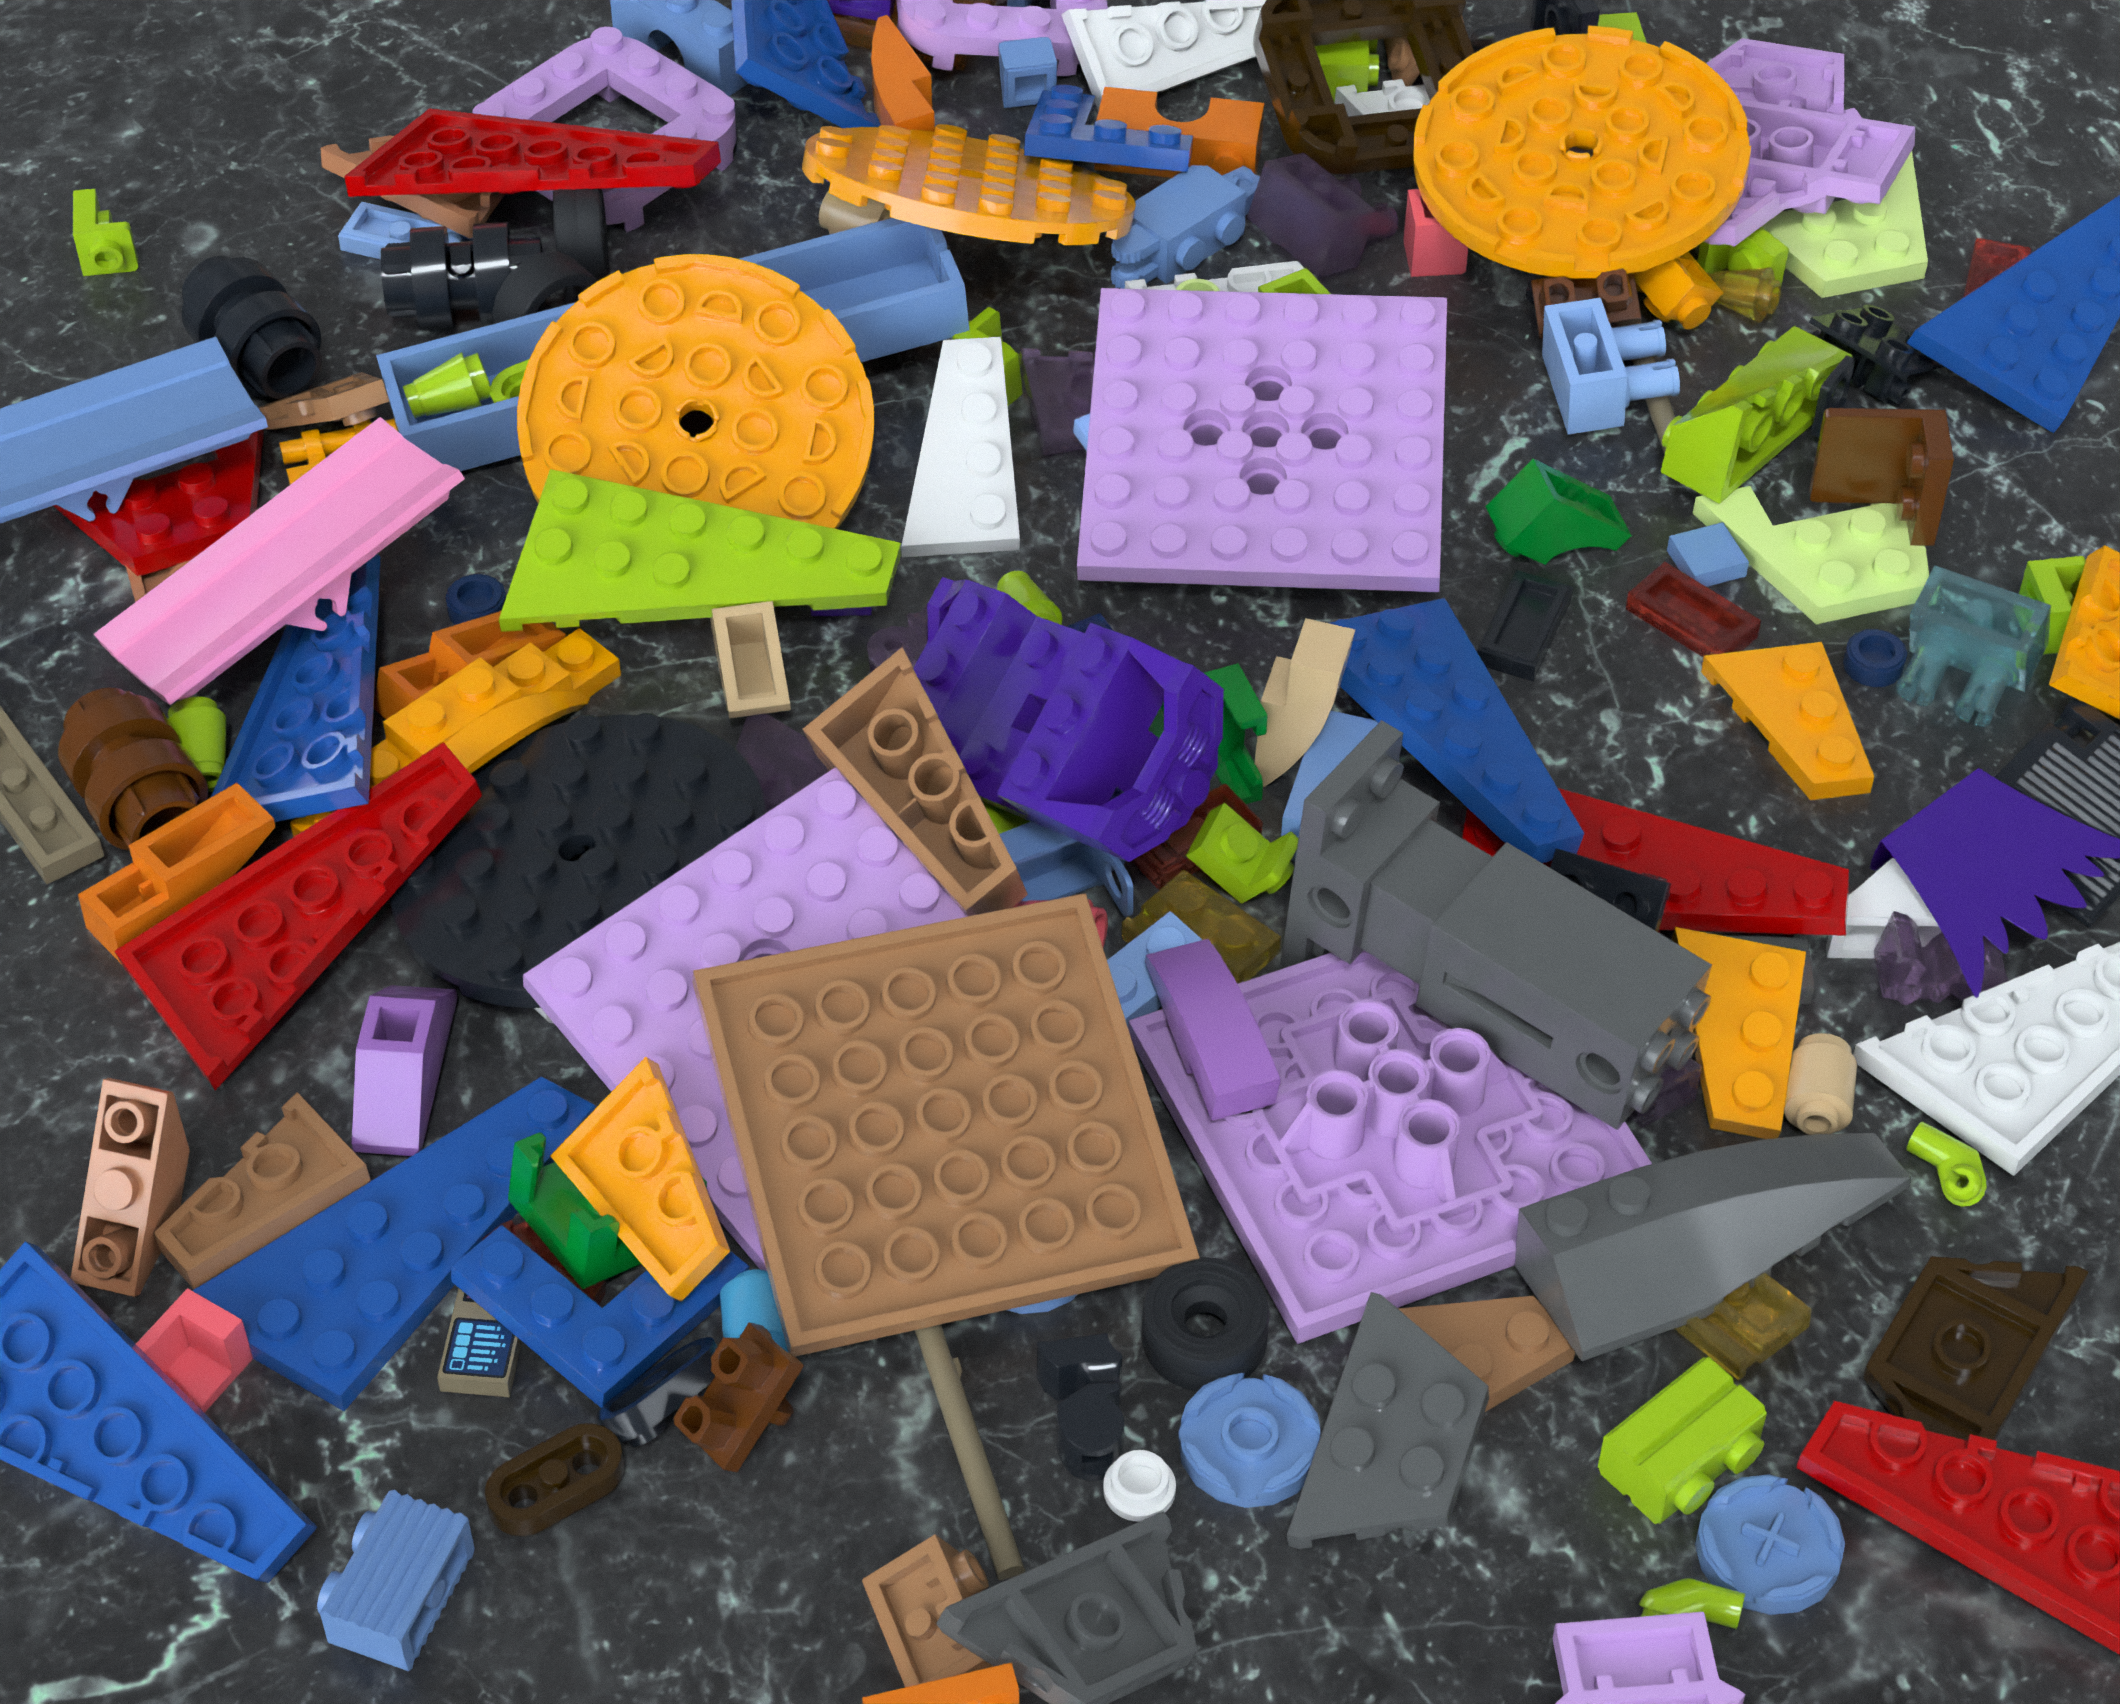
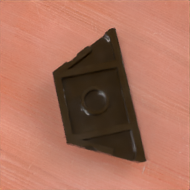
M1931 1256L1868 1361L1863 1378L1892 1415L1922 1422L1923 1427L1927 1431L1963 1440H1968L1970 1434L1996 1440L2084 1287L2089 1271L2079 1266H2066L2064 1273L2023 1271L2022 1262L1992 1261L1987 1264H1974L1964 1258Z

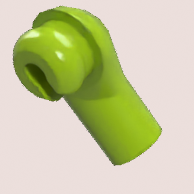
M1923 1121L1919 1123L1908 1142L1906 1150L1936 1166L1942 1191L1946 1199L1951 1203L1964 1207L1979 1202L1985 1194L1987 1182L1978 1151Z
M1684 1578L1647 1590L1638 1604L1643 1607L1640 1617L1704 1612L1707 1622L1737 1630L1745 1593L1696 1579Z

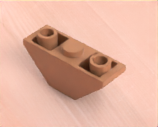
M112 1078L103 1079L71 1272V1279L76 1284L135 1297L140 1295L161 1253L154 1232L181 1206L190 1152L175 1096L171 1091Z

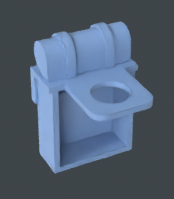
M1033 822L999 834L1028 893L1022 901L1054 900L1069 897L1097 885H1104L1123 916L1133 915V884L1130 875L1123 865L1125 860ZM1113 870H1115L1118 876L1122 893L1119 891L1113 879L1111 872Z

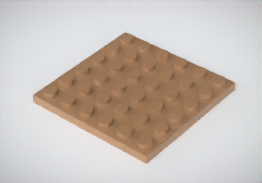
M1086 893L693 970L692 983L787 1350L794 1357L1157 1277L1172 1265L1199 1259Z

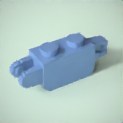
M1192 165L1189 167L1188 172L1177 174L1135 201L1136 207L1131 231L1120 239H1113L1111 245L1112 258L1120 261V263L1116 262V265L1112 266V284H1115V288L1125 289V281L1145 279V282L1148 283L1156 277L1167 284L1174 280L1175 275H1181L1188 270L1194 269L1200 262L1223 247L1233 244L1239 237L1244 235L1245 216L1266 198L1267 181L1263 177L1255 175L1251 169L1245 166L1221 175L1209 166Z

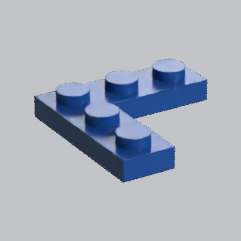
M1056 85L1051 88V91H1042L1025 134L1024 156L1188 172L1192 157L1193 135L1181 134L1182 130L1174 126L1154 125L1149 127V131L1127 129V124L1122 121L1111 119L1097 120L1094 122V125H1091L1094 117L1095 95L1083 94L1082 88L1072 85Z
M501 1225L451 1266V1282L602 1408L610 1399L632 1384L720 1306V1291L722 1287L738 1274L749 1270L750 1266L730 1251L682 1302L669 1296L646 1270L607 1305L601 1308L507 1228Z

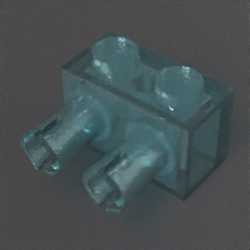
M1934 566L1910 612V652L1914 654L1902 678L1896 684V692L1900 697L1911 703L1916 691L1919 690L1921 694L1917 699V705L1928 706L1932 704L1935 692L1948 666L1964 670L1972 674L1960 698L1953 707L1954 713L1961 720L1969 723L1976 710L1979 714L1974 726H1988L2007 686L2025 692L2049 642L2051 605Z

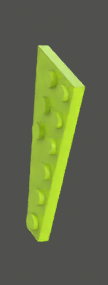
M550 469L499 617L501 632L523 630V624L556 622V628L580 627V620L616 618L620 624L711 618L712 609L768 601H773V607L809 605L813 611L886 606L901 557V543Z

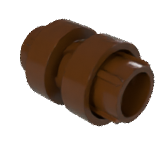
M101 688L79 698L67 711L63 723L64 732L58 746L60 764L77 793L85 799L87 810L102 835L113 846L130 850L129 845L207 800L208 785L206 779L189 752L180 744L176 731L161 707L153 700L141 695H135L129 690L125 692L118 688Z

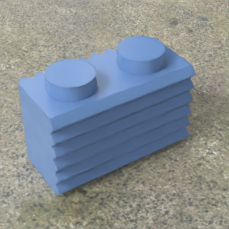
M396 1490L388 1491L377 1513L369 1510L359 1520L352 1539V1550L354 1553L343 1573L338 1571L330 1573L321 1588L317 1610L321 1616L328 1643L406 1671L411 1670L415 1658L420 1655L421 1647L426 1644L428 1634L433 1631L435 1621L440 1618L441 1610L446 1607L448 1597L453 1595L454 1587L459 1583L461 1573L466 1570L468 1560L473 1557L475 1548L468 1518L461 1512L454 1514L448 1508L441 1509L434 1503L428 1505L422 1499L414 1500L408 1494L401 1495Z

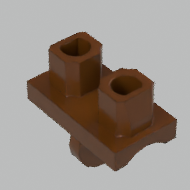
M1623 268L1601 272L1597 278L1572 279L1564 276L1531 280L1539 339L1543 338L1544 306L1601 298L1611 327L1641 323L1634 273L1627 274Z
M750 1322L739 1338H723L710 1358L712 1364L711 1372L715 1377L703 1396L686 1397L673 1418L674 1424L694 1444L700 1446L723 1470L732 1472L739 1471L768 1423L784 1426L788 1422L794 1410L784 1397L804 1367L796 1357L785 1351L772 1339L770 1332L763 1325Z

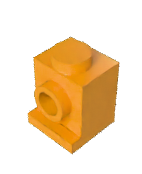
M1689 252L1646 271L1634 272L1636 289L1647 295L1643 302L1649 311L1664 322L1668 323L1671 319L1676 320L1685 329H1693L1703 323L1711 312V306L1723 294V291Z

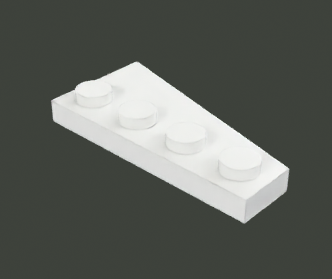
M1001 337L943 340L901 546L902 557L1019 550L1020 535Z

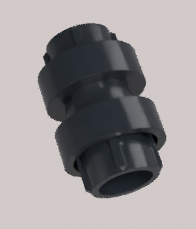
M508 222L473 224V241L449 243L446 226L411 228L410 242L388 243L385 248H381V276L387 315L393 319L417 317L420 330L455 328L456 311L479 309L482 326L494 324L492 312L498 291L507 276L523 261L538 253H543L541 237H538L535 233L511 235ZM547 299L540 305L538 309H541V307L547 303Z
M214 256L200 262L191 270L182 288V298L184 301L182 306V322L184 328L196 343L217 337L231 367L248 395L284 399L304 392L312 385L322 365L320 353L321 331L319 325L306 309L287 293L284 286L262 263L245 257Z

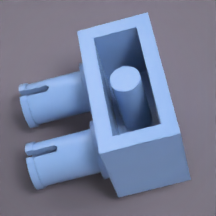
M1601 298L1544 306L1542 357L1567 434L1624 426L1625 408H1628L1630 401L1679 395V372L1673 358L1662 362L1625 367L1623 363L1626 360L1665 356L1666 339L1664 328L1661 327V320L1612 328Z

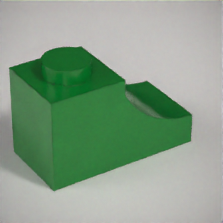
M1532 459L1485 506L1496 527L1494 536L1500 546L1515 557H1519L1522 554L1544 565L1554 556L1577 548L1602 547L1617 551L1632 536L1610 495L1535 459Z

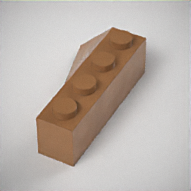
M903 647L803 728L819 760L829 771L836 768L967 916L1013 908L1028 895L1012 858L939 720Z

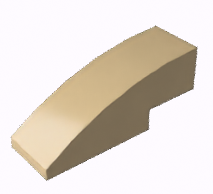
M773 601L712 609L710 622L729 719L791 710Z
M1305 618L1292 659L1276 656L1261 699V704L1268 715L1267 733L1257 736L1255 765L1263 778V787H1266L1288 771L1307 752L1323 729L1335 702L1350 656L1355 629Z

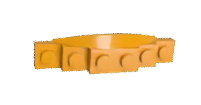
M580 628L544 652L530 642L494 667L479 657L383 721L386 739L371 748L369 789L443 742L469 773H473L495 756L541 727L564 715L578 711L587 705L592 695L621 676L619 658ZM334 811L295 818L290 822L293 837Z

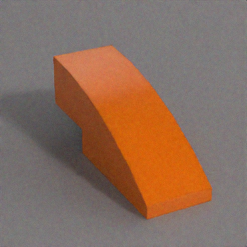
M889 16L878 17L872 39L871 55L875 114L881 125L934 132L935 121L934 110L932 109L931 74Z
M501 611L432 632L428 653L379 668L373 708L385 719H388L479 657L494 667L530 642L544 652L565 638L566 634L559 628H556L552 622L523 624V630L501 632L499 624Z
M235 783L129 845L133 861L131 864L78 894L86 928L119 961L114 952L116 949L235 875L275 828L274 818L238 783Z

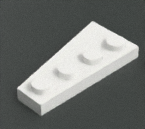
M1205 0L1204 2L1181 4L1178 1L1159 3L1154 6L1131 7V5L1110 6L1107 9L1086 10V8L1069 9L1061 14L1090 91L1092 95H1095V104L1099 112L1104 87L1161 93L1257 58L1253 47V36L1260 10L1266 0Z

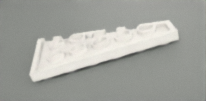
M2120 942L2104 949L2100 944H2096L2079 951L2076 960L2055 969L2048 964L1985 990L1979 994L1978 998H1975L1973 995L1963 1000L1961 1008L1933 1020L1928 1015L1908 1022L1904 1032L1885 1040L1879 1041L1875 1036L1856 1044L1853 1053L1857 1065L2014 1176L2120 1075Z

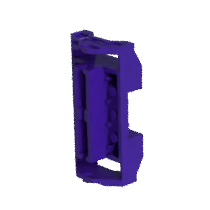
M945 577L941 578L927 604L928 642L913 669L981 800L1127 862L1134 860L1168 840L1172 832L1186 825L1195 808L1201 805L1207 798L1210 780L1218 768V747L1223 739L1224 689L1195 666L1175 659L1135 638L1092 623L1089 624L1086 632L1083 633L1036 616L1007 593L967 579L953 581ZM1164 702V730L1159 738L1148 729Z

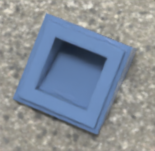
M1038 37L999 43L998 55L1004 108L1036 105L1042 91H1051V88L1057 84V61L1051 39L1049 37Z

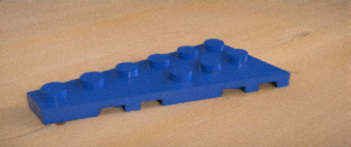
M731 0L735 72L741 75L745 81L755 87H764L787 99L797 109L809 110L841 128L881 126L875 113H866L861 99L867 91L861 78L851 75L848 71L844 58L849 53V50L827 0Z
M2120 195L1917 328L1907 344L2054 434L2065 420L2120 317Z
M378 554L351 574L347 610L344 616H339L332 610L331 599L319 598L315 608V615L326 622L327 628L324 631L287 624L211 797L238 783L274 818V822L369 804L381 559Z
M1445 598L1395 609H1386L1377 613L1340 619L1329 623L1355 629L1350 656L1340 687L1378 723L1382 720L1403 732L1402 746L1504 843L1511 844L1541 863L1552 861L1556 848L1577 854L1584 836L1582 828Z
M540 1077L197 1287L193 1292L242 1319L254 1360L340 1410L345 1411L453 1288L455 1284L451 1282V1266L499 1226L503 1225L506 1227L518 1213L508 1201L514 1142L539 1132L543 1133L546 1137L543 1167L552 1164L555 1161L550 1155L596 1109V1105Z
M26 1241L0 1269V1460L85 1500L97 1503L140 1526L150 1528L183 1544V1546L257 1581L269 1583L317 1529V1526L39 1246Z

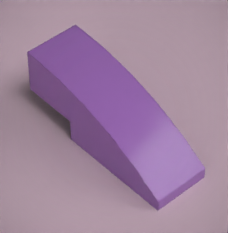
M1204 939L1147 954L1145 963L1187 1075L1194 1073L1211 1121L1275 1104L1281 1078L1245 997L1221 955L1210 940Z

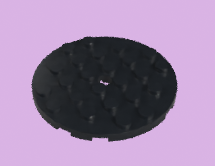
M651 713L597 717L581 715L569 722L531 733L471 773L477 781L482 794L481 798L390 897V904L395 922L410 954L419 966L433 979L440 976L446 981L458 985L462 995L489 1004L541 1008L523 987V974L769 812L758 778L748 761L737 749L708 730L687 722L658 717ZM584 845H589L590 850L582 854L578 861H569L575 855L585 851Z

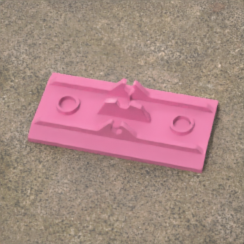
M379 417L94 633V636L120 664L162 701L171 705L176 700L192 697L285 624L324 631L327 628L326 622L315 615V608L319 598L331 599L332 610L339 616H344L347 610L351 574L447 501L450 490L465 478L459 469L442 464L406 440L397 430Z

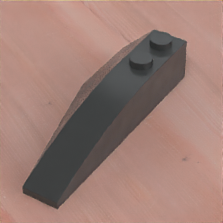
M1875 1133L1814 1134L1764 1139L1703 1150L1642 1166L1519 1208L1515 1267L1580 1360L1584 1361L1708 1317L1723 1307L1724 1297L1744 1284L1749 1288H1753L1770 1277L1772 1266L1794 1252L1800 1257L1820 1245L1822 1234L1838 1224L1843 1226L1853 1224L1909 1188L1911 1176Z

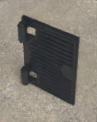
M2073 698L2066 705L2059 719L2054 724L2049 722L1994 778L2067 817L2120 839V726L2093 706ZM2083 728L2095 736L2085 748L2073 740ZM2085 856L2104 873L2103 877L2085 876L2062 868V871L2084 898L2087 907L2072 908L2060 906L2090 928L2120 896V859Z

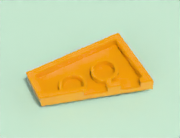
M2104 545L2087 556L2049 685L2120 719V552Z
M1822 642L1704 656L1701 673L1713 686L1720 684L1733 699L1732 709L1744 723L1752 721L1769 741L1768 751L1810 800L1871 793L1874 774Z
M1675 927L1672 941L1712 964L1704 991L1711 996V1001L1704 1016L1693 1029L1694 1034L1699 1036L1695 1057L1709 1126L1711 1129L1762 1139L1778 1138L1782 1128L1806 951Z
M645 1057L550 1156L601 1216L608 1214L616 1218L619 1222V1238L665 1292L682 1302L730 1252L659 1064Z

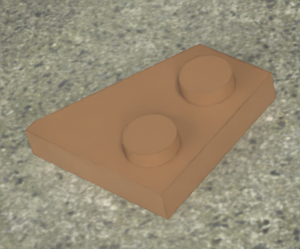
M360 372L258 408L267 421L268 427L264 428L265 430L327 421H343L344 426H348L377 416L375 406L389 402V398L382 379Z
M1534 1296L1398 1308L1489 1386V1401L1485 1412L1574 1361L1575 1351L1545 1308Z

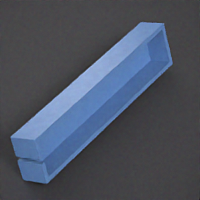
M890 218L740 258V260L755 263L791 279L800 285V291L812 298L824 310L829 309L854 342L860 362L952 338L955 334L969 331L965 284L950 250H947L944 235L938 229ZM575 303L376 355L398 432L406 440L442 464L450 465L460 471L521 455L517 433L519 396L493 403L492 398L481 401V407L431 416L425 415L415 419L405 396L403 385L412 383L413 380L461 352L464 357L475 353L479 354L491 385L493 379L502 370L530 359L536 344L552 321L557 322Z

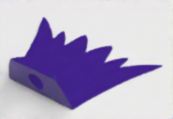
M1977 768L1880 840L1871 860L1870 870L1878 871L1891 858L1896 860L1937 922L1957 959L1974 997L1978 998L1984 977L1983 936L2002 953L2007 954L2009 949L2008 937L2000 918L2003 917L2027 933L2046 940L2048 937L2046 921L2039 902L2034 895L2063 906L2086 908L2087 904L2084 898L2062 871V868L2085 876L2103 877L2104 873L2085 856L2120 859V839L2067 817L1997 780L1982 769Z

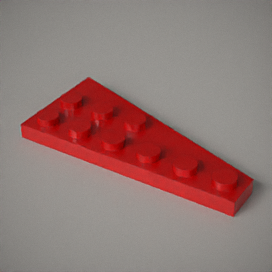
M429 108L346 174L344 178L348 197L480 192L514 194L521 191L668 186L690 188L698 185L702 179L721 163L719 142Z
M443 742L370 788L369 804L337 809L114 951L124 969L215 1091L481 798L482 794L477 781Z
M1558 788L1584 832L1577 852L1578 855L1640 874L1648 873L1668 879L1667 882L1672 883L1669 891L1670 897L1666 902L1659 930H1674L1675 927L1694 931L1846 936L1849 869ZM1467 808L1462 839L1493 857L1505 843ZM1552 861L1544 862L1543 864L1550 868Z
M1838 1401L1833 1402L1802 1451L1796 1466L1797 1469L2120 1655V1471L2037 1451L2035 1457L1996 1448V1440L1972 1434L1969 1435L1968 1440H1963L1927 1431L1923 1427L1922 1422Z

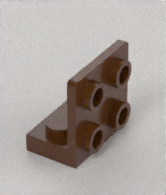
M1826 409L1823 415L1809 488L1810 500L1812 502L1897 504L1898 520L1907 521L1910 545L1934 546L1954 462L1946 410Z

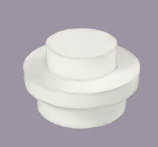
M1146 1450L1130 1451L1120 1456L1108 1468L1103 1484L1104 1498L1110 1509L1118 1516L1130 1521L1140 1522L1164 1511L1165 1513L1168 1511L1175 1498V1477L1170 1467L1155 1453Z

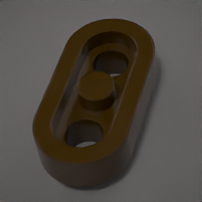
M593 1423L577 1424L501 1464L489 1476L485 1486L488 1512L494 1525L510 1535H533L609 1494L617 1487L624 1472L622 1449L617 1436L602 1425ZM585 1465H596L599 1467L589 1474L577 1472L579 1468ZM524 1499L535 1501V1504L529 1507H513L517 1502Z

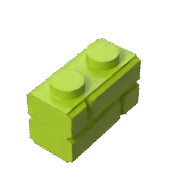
M1709 1356L1707 1358L1703 1357L1604 1436L1598 1462L1600 1474L1622 1495H1629L1632 1504L1654 1524H1661L1678 1509L1685 1515H1689L1697 1510L1710 1496L1715 1485L1713 1481L1728 1468L1734 1474H1739L1746 1470L1759 1456L1764 1447V1441L1760 1438L1767 1416L1765 1406L1741 1384L1736 1386L1732 1376Z

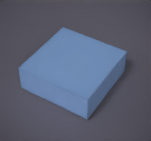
M1723 522L1669 536L1667 552L1692 591L1746 577L1749 561Z

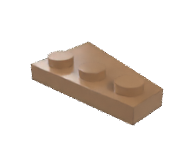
M298 1092L281 1107L284 1114L282 1120L266 1135L256 1132L240 1148L243 1158L225 1176L209 1178L154 1232L160 1252L193 1290L371 1181L366 1164Z

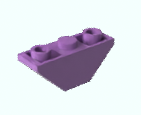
M390 985L369 996L356 1047L352 1148L354 1152L413 1156L422 1150L457 1002V992L455 989Z

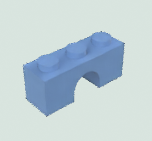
M610 0L612 24L614 28L621 31L622 36L638 40L656 51L674 41L682 54L685 69L719 88L728 96L749 84L741 75L735 72L732 10L715 0Z

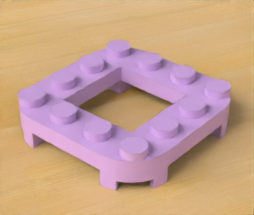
M896 0L898 10L897 29L908 44H911L923 53L933 56L932 67L952 71L955 54L999 56L998 46L1001 42L1049 37L1057 61V76L1076 75L1077 64H1080L1061 14L1069 9L1086 8V10H1099L1108 8L1107 0H1050L1051 9L1038 6H992L985 3L957 4L953 3V0Z
M601 27L594 30L590 38L581 40L564 49L484 102L476 105L472 111L474 114L553 122L595 94L608 102H612L623 94L668 122L652 134L719 142L721 163L715 168L720 171L725 170L734 160L733 148L737 140L735 102L731 97L646 44L622 36L621 31L614 27ZM672 187L602 189L606 225L624 222L626 232L644 224L643 206ZM553 190L537 191L553 201Z

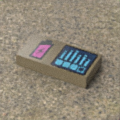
M459 1288L437 1377L440 1391L510 1397L522 1341Z

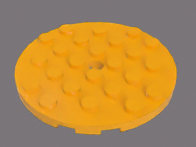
M1588 26V34L1556 35L1553 27L1525 32L1491 44L1457 64L1438 82V92L1428 105L1422 106L1414 132V172L1420 194L1429 211L1445 230L1469 249L1492 261L1528 273L1549 277L1565 276L1572 279L1597 278L1601 272L1621 268L1627 274L1646 271L1685 254L1709 238L1727 220L1743 194L1748 178L1751 146L1747 132V117L1739 99L1717 72L1693 54L1666 41L1660 47L1634 40L1633 31ZM1575 146L1583 150L1593 149V156L1590 157V154L1587 152L1576 153L1570 150L1566 153V151Z
M937 124L934 132L908 130L890 125L853 128L823 126L820 129V133L811 136L806 141L802 163L804 175L812 183L823 184L824 178L830 181V194L856 206H867L868 198L885 203L884 207L890 211L889 217L938 230L1001 241L1034 244L1035 238H1040L1042 233L1059 234L1058 242L1063 245L1098 244L1101 232H1107L1106 237L1117 240L1126 236L1131 231L1136 207L1134 198L1126 191L1127 185L1123 182L1105 178L1090 170L1074 165L1070 160L1024 156V149L1020 148L1021 141L1014 137L991 134L988 137V141L967 137V130L947 124Z
M683 254L656 258L652 265L640 267L621 274L618 270L581 292L578 295V301L557 322L552 321L536 344L522 379L517 406V433L523 467L537 503H539L549 471L552 469L837 529L856 502L866 479L874 439V405L870 382L856 353L854 342L829 309L824 310L812 298L800 291L799 284L771 269L752 262L717 255ZM703 411L712 418L714 425L712 424L706 432L691 437L690 433L682 429L679 423L686 413Z

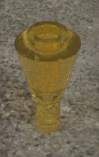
M1771 267L1715 271L1713 274L1707 273L1723 291V294L1716 301L1717 303L1757 323L1762 322L1767 313L1773 314L1780 300L1781 283L1775 280L1774 271Z

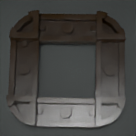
M1266 0L1259 13L1253 36V47L1283 137L1290 150L1299 158V165L1306 173L1311 175H1322L1326 172L1332 174H1355L1414 167V132L1421 108L1348 116L1344 103L1335 104L1315 46L1407 36L1429 100H1431L1438 92V82L1457 64L1474 54L1461 18L1466 5L1465 0Z

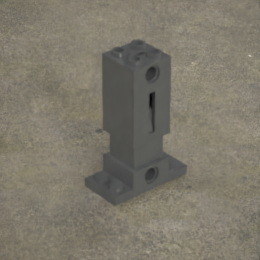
M1381 720L1304 799L1280 964L1284 967H1289L1328 953H1332L1351 964L1364 950L1419 984L1416 1006L1452 1028L1469 1029L1481 1035L1498 1057L1618 1130L1634 1110L1643 1114L1650 1108L1663 1086V1075L1670 1067L1677 1071L1681 1070L1694 1053L1699 1042V1036L1693 1033V1029L1704 1016L1711 1001V996L1704 991L1712 964L1506 842L1492 857L1437 824L1440 802L1400 779L1404 768L1403 764L1399 762L1404 733Z

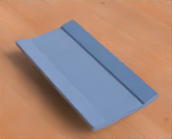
M217 337L0 408V524L53 505H58L88 521H93L95 514L92 508L87 506V503L94 491L106 494L108 496L106 506L109 512L116 513L135 477L246 440L251 433L267 428L265 416L254 405Z

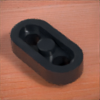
M712 1337L701 1338L679 1348L610 1399L597 1413L596 1418L600 1425L611 1430L617 1436L620 1443L628 1441L631 1447L643 1445L661 1434L668 1425L665 1418L677 1410L686 1397L703 1396L714 1379L715 1375L711 1372L712 1364L710 1359L718 1347Z

